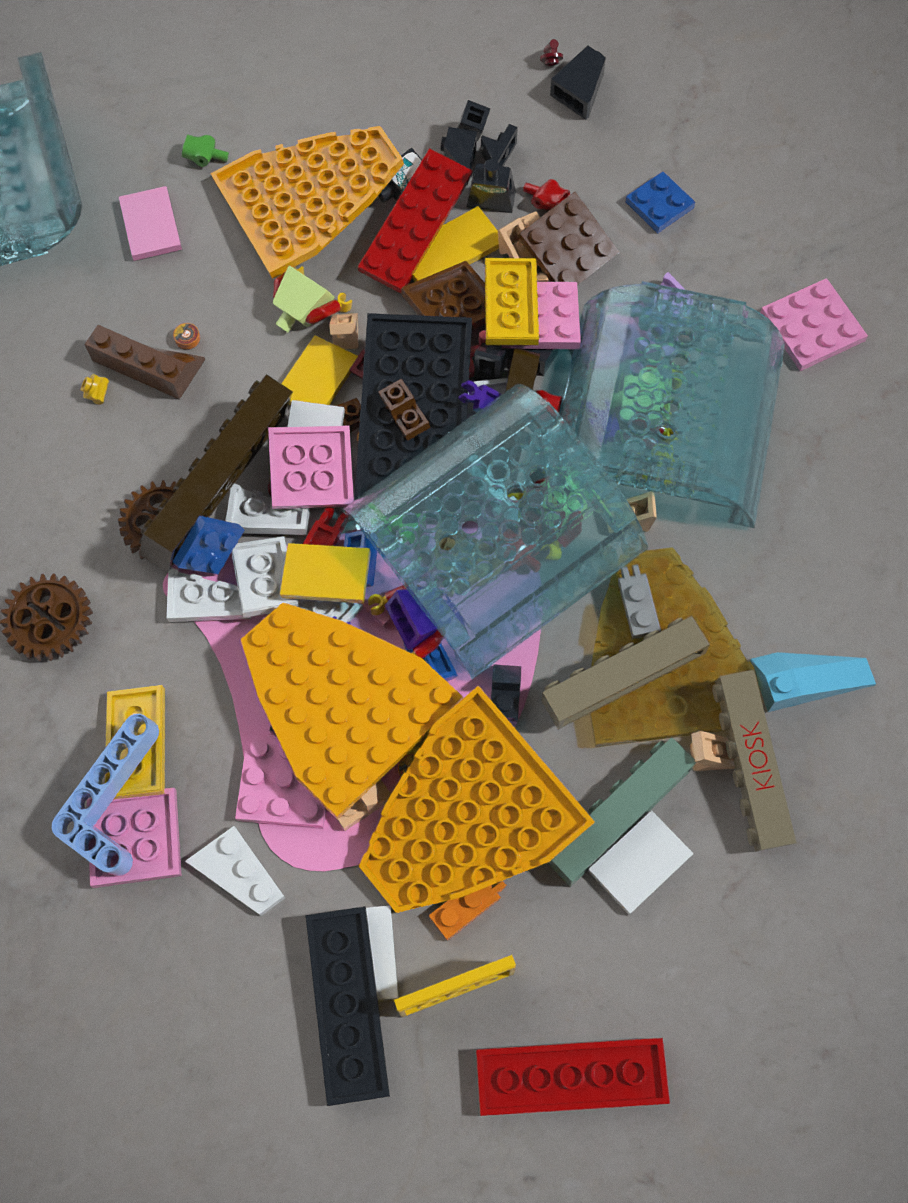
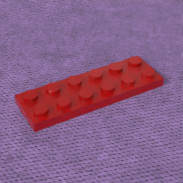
M429 148L358 265V271L401 293V288L408 285L472 177L473 170Z
M663 1038L476 1050L480 1116L670 1104Z

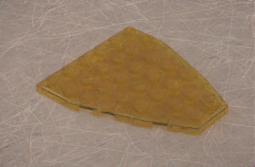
M673 547L619 554L600 610L591 667L595 666L594 663L603 656L609 655V657L618 654L619 650L629 643L636 645L644 641V637L632 639L620 593L618 578H622L621 567L627 566L630 576H633L632 565L636 564L639 566L640 574L646 573L661 631L667 629L668 625L678 618L685 620L692 616L710 645L706 654L590 713L595 747L689 736L698 731L707 733L723 731L719 720V714L722 713L720 702H716L714 699L712 687L720 676L750 670L755 672L751 661H747L740 649L739 641L733 638L727 627L728 623L711 594L705 587L702 588L693 577L694 573L688 565L683 564L680 555Z

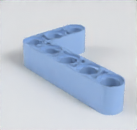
M133 714L126 719L57 813L51 827L54 835L100 870L116 876H122L131 869L133 864L132 855L94 825L159 736L158 725L142 714ZM146 724L145 731L138 735L139 727ZM128 748L127 756L120 760L121 752ZM110 772L109 781L103 784L102 779L104 775ZM92 796L91 805L85 809L86 800ZM73 821L74 828L67 834V826ZM95 837L96 845L89 851V842ZM118 853V863L111 867V859Z

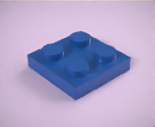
M663 171L627 195L625 201L657 234L693 210L696 203Z
M199 516L173 562L178 568L219 574L245 530L237 523Z

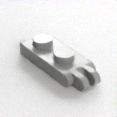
M638 564L632 565L633 576L629 575L627 566L621 567L622 578H618V585L632 639L645 637L655 630L661 632L646 573L640 574Z

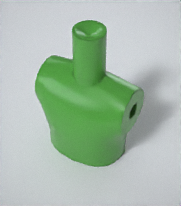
M187 134L182 149V157L195 162L198 166L206 167L211 158L227 162L229 152L215 149V139L210 135L197 137Z

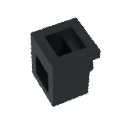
M468 100L457 128L477 131L478 141L484 130L491 108Z

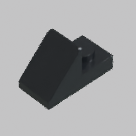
M508 124L506 130L500 132L497 140L481 136V153L485 162L489 159H495L499 162V166L505 165L517 144L518 127Z
M493 664L491 701L508 721L518 722L521 666Z

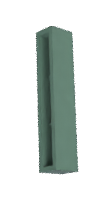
M672 737L666 743L662 740L658 742L650 751L652 756L646 762L642 759L638 761L629 771L632 775L625 782L622 779L618 780L609 790L611 795L605 801L601 798L597 800L588 810L595 823L555 858L547 862L570 887L693 770L697 762Z

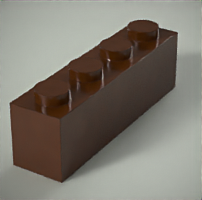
M101 325L96 326L84 344L92 361L179 400L205 361V357L144 345Z

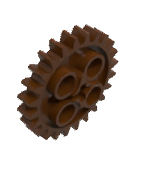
M162 480L160 487H156L152 481L150 484L151 489L148 490L141 485V493L138 494L132 491L133 501L125 499L126 508H120L122 516L118 518V523L121 527L119 529L120 535L124 537L125 546L131 545L130 550L132 554L139 551L141 560L144 557L140 555L141 544H139V541L143 534L138 527L145 524L149 519L154 520L159 514L157 512L158 508L153 506L161 503L165 498L170 499L175 493L173 492V488L176 485L175 481H173L170 487H166L165 480Z
M55 573L51 575L50 580H47L45 575L41 574L40 581L38 582L33 577H30V585L26 586L22 582L19 583L22 589L20 592L11 590L15 598L13 600L5 599L9 609L1 610V613L7 618L0 620V624L5 627L1 632L8 638L6 640L11 647L14 646V650L18 654L23 652L27 659H30L34 654L37 661H41L44 654L49 661L53 660L54 653L63 658L64 649L67 648L69 651L74 652L72 644L74 642L77 644L83 643L79 638L80 634H89L84 626L92 624L90 618L87 617L93 614L92 609L88 606L91 602L85 596L86 593L82 587L78 588L79 586L74 580L69 583L66 576L59 580ZM45 596H50L48 601L41 603ZM33 604L38 607L46 616L52 617L57 624L65 627V630L61 631L55 627L52 622L45 617H41L36 610L28 605ZM71 610L70 615L61 618L65 611ZM32 616L28 623L22 624L25 618ZM53 631L49 638L43 639L44 634Z

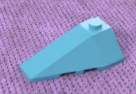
M776 652L750 659L768 712L876 685L866 658Z

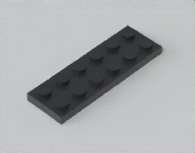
M366 906L305 915L327 1106L390 1097Z

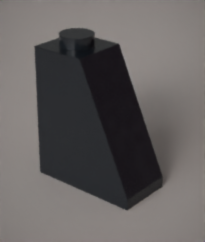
M587 45L551 78L550 96L587 120L604 75L606 57Z

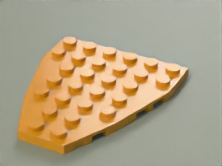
M381 126L369 127L364 130L353 129L350 130V135L337 136L336 132L320 134L297 140L298 144L295 146L284 148L283 144L276 145L275 151L262 153L261 149L255 150L210 173L272 279L284 273L289 265L294 268L321 252L372 204L404 165L401 155Z
M281 603L241 638L258 699L292 767L296 779L337 820L429 733L437 720L463 699V696L422 658L346 622L290 604Z
M477 686L431 727L429 735L414 755L415 758L408 770L404 772L387 800L381 813V819L371 836L369 847L362 857L359 868L392 909L399 913L464 897L550 862L592 826L595 821L485 692Z

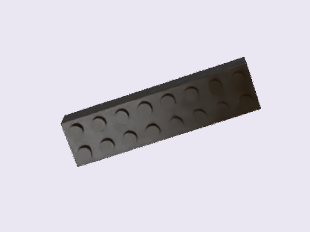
M266 374L260 382L256 380L248 392L250 396L247 400L241 399L234 409L235 415L231 420L227 418L219 429L220 435L216 439L212 437L204 448L206 453L201 459L197 457L192 462L188 470L190 473L186 479L181 477L173 488V492H175L170 499L165 498L157 509L159 514L154 520L149 519L141 529L143 536L139 541V544H141L140 555L168 573L173 567V560L198 517L204 516L209 518L268 440V428L278 427L286 416L293 391Z

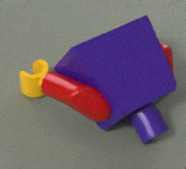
M404 584L385 592L383 597L379 594H372L368 599L369 606L379 603L378 606L371 608L372 615L382 614L386 607L407 650L413 649L412 654L422 659L438 648L446 636V629L451 624V618L456 613L453 603H442L435 590L422 589L411 584Z

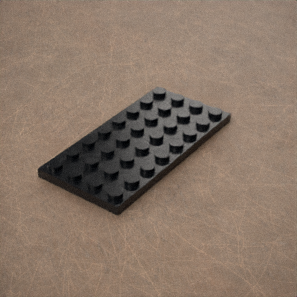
M367 313L353 510L354 518L375 519L426 514V521L438 522V514L444 511V522L449 523L451 514L454 513L456 516L454 523H461L468 403L461 402L459 396L464 393L468 394V390L461 387V385L469 381L472 318ZM400 379L403 380L413 395L417 406L430 425L429 429L408 441L397 426L378 392Z

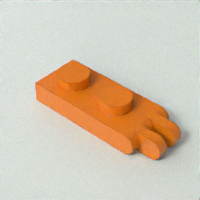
M501 881L494 888L491 885L464 897L448 900L432 912L429 918L448 941L501 899L498 893L507 885L504 881Z

